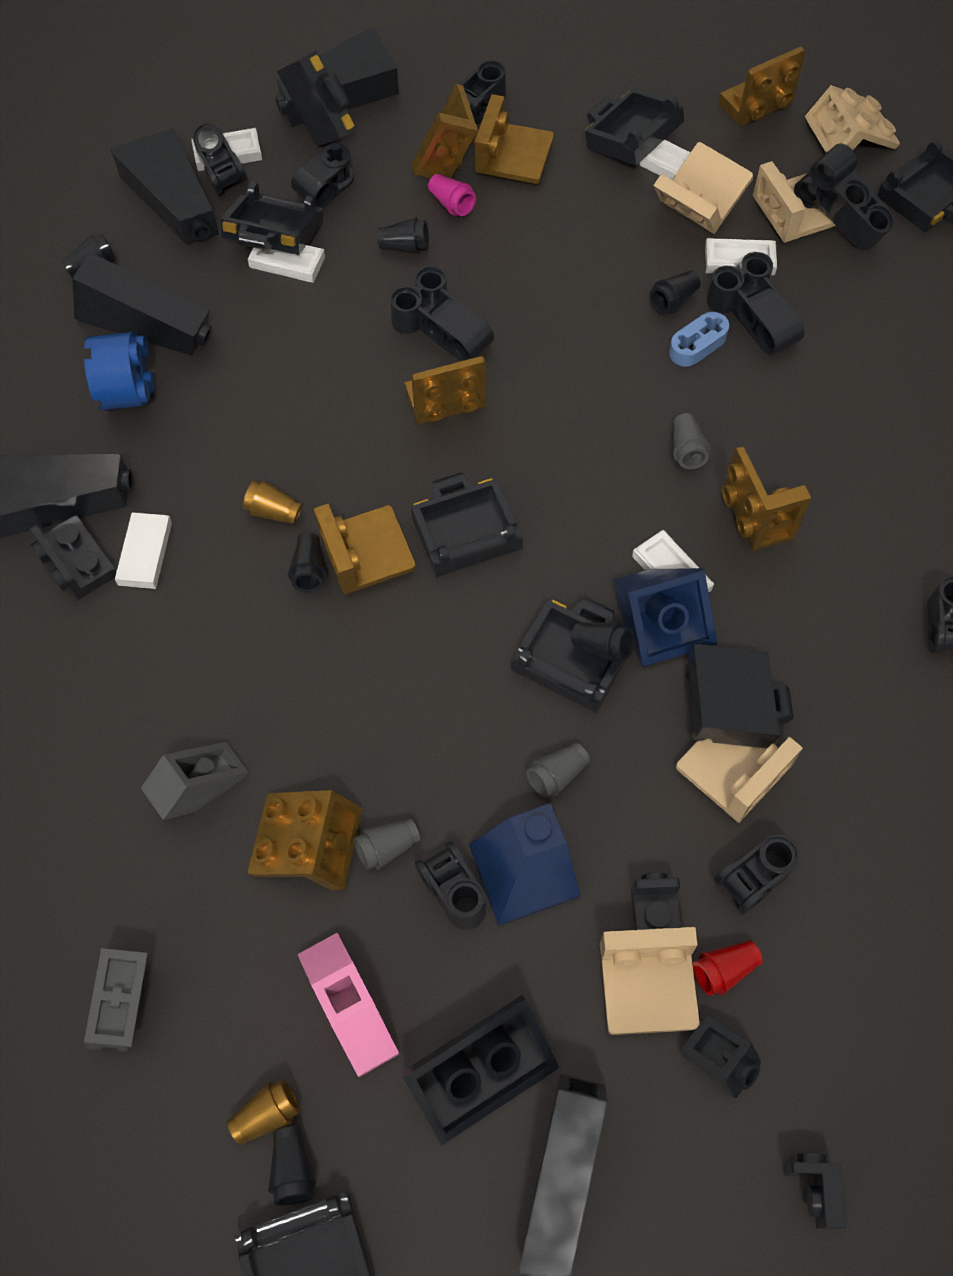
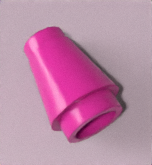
M441 174L432 176L428 183L429 192L437 198L451 215L465 216L473 209L476 195L469 184L442 176Z

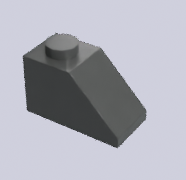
M221 742L164 754L141 789L163 820L198 811L245 778L249 772L228 743Z

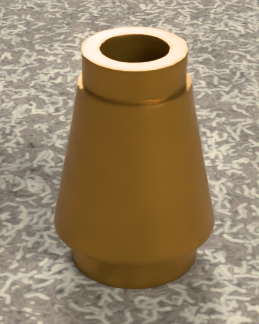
M253 480L243 500V508L249 510L251 516L288 522L293 525L297 522L303 506L302 503L297 502L265 480L261 483Z
M284 1079L279 1080L275 1084L269 1081L233 1117L227 1120V1126L234 1140L239 1145H242L247 1141L292 1124L293 1117L301 1112L300 1104L292 1088Z

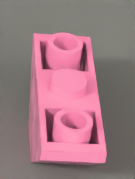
M338 933L297 954L310 984L357 1076L361 1077L398 1056L399 1052Z

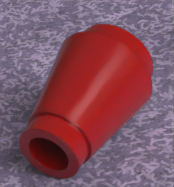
M747 940L743 943L701 953L699 960L693 962V973L698 985L707 995L712 996L716 993L724 995L755 970L756 967L762 965L763 958L757 945L753 941Z

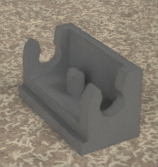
M101 948L84 1037V1044L87 1049L101 1050L102 1047L115 1048L120 1052H126L128 1048H132L148 953Z

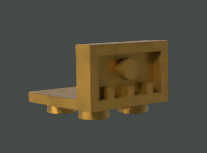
M800 46L751 68L747 72L745 82L720 93L718 103L740 127L752 121H757L778 109L787 107L793 103L806 51Z
M455 84L441 113L438 112L411 165L414 175L432 178L435 174H441L442 176L452 178L456 169L460 168L468 147L475 141L478 131L477 125L474 121L463 85Z
M492 94L475 139V172L539 184L552 147L554 133L508 124L509 112L504 111L505 97Z
M483 356L415 373L411 376L410 381L404 382L405 392L417 425L426 422H437L448 416L463 412L471 413L479 408L486 407V362Z
M744 446L735 448L731 464L728 465L725 484L722 486V497L726 506L732 507L737 517L736 525L740 536L743 539H747L752 551L795 539L811 500L806 486L803 485L792 489L784 487L767 495Z
M329 503L314 508L319 533L343 595L416 570L415 561L390 505L345 520L341 516L334 518Z
M332 790L269 793L265 800L248 867V874L254 877H306L330 890H345L354 850L353 838L357 837L363 808Z

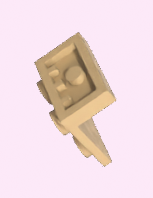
M831 85L804 116L825 152L839 143L848 145L854 150L863 139L892 149H896L900 145L894 134L896 132L894 125L885 119L880 112L882 109L880 103L872 96H860L850 88L843 90Z
M698 142L672 180L661 174L653 186L661 202L715 234L753 180V173L705 144Z
M773 161L760 165L753 197L782 241L785 243L836 226L818 205L814 208H806L802 200L794 194L795 184L806 174L787 180L785 175L780 173Z
M790 737L779 748L775 744H771L768 748L712 743V740L707 738L703 741H697L677 762L676 769L740 823L792 767L803 747Z
M695 927L603 932L600 941L607 1029L610 1035L695 1031L700 1023L691 957L698 945Z

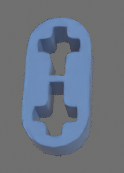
M707 312L676 332L672 337L669 349L671 360L679 366H692L721 347L727 338L730 326L728 319L721 313Z

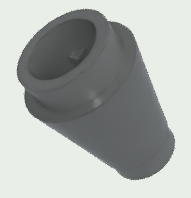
M688 413L681 414L673 421V456L681 467L697 469L708 461L711 447L697 424L695 417Z
M574 743L571 746L534 760L532 767L526 772L527 779L534 791L542 798H547L550 795L558 796L584 767L590 763V757L581 744Z
M409 818L405 821L361 830V835L353 838V843L363 867L366 870L373 867L379 870L414 844L419 843L421 839L414 821Z

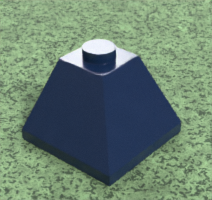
M649 569L614 579L620 615L626 627H631L634 630V650L643 667L690 652L693 644L710 646L718 644L704 569Z
M551 803L509 817L469 844L498 927L580 898L567 842Z

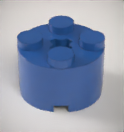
M135 332L87 337L84 349L91 348V359H84L85 373L93 401L102 402L97 408L100 411L146 406L150 400V394L156 393V381L153 372L147 371L145 358L149 357V347L145 335L137 336Z

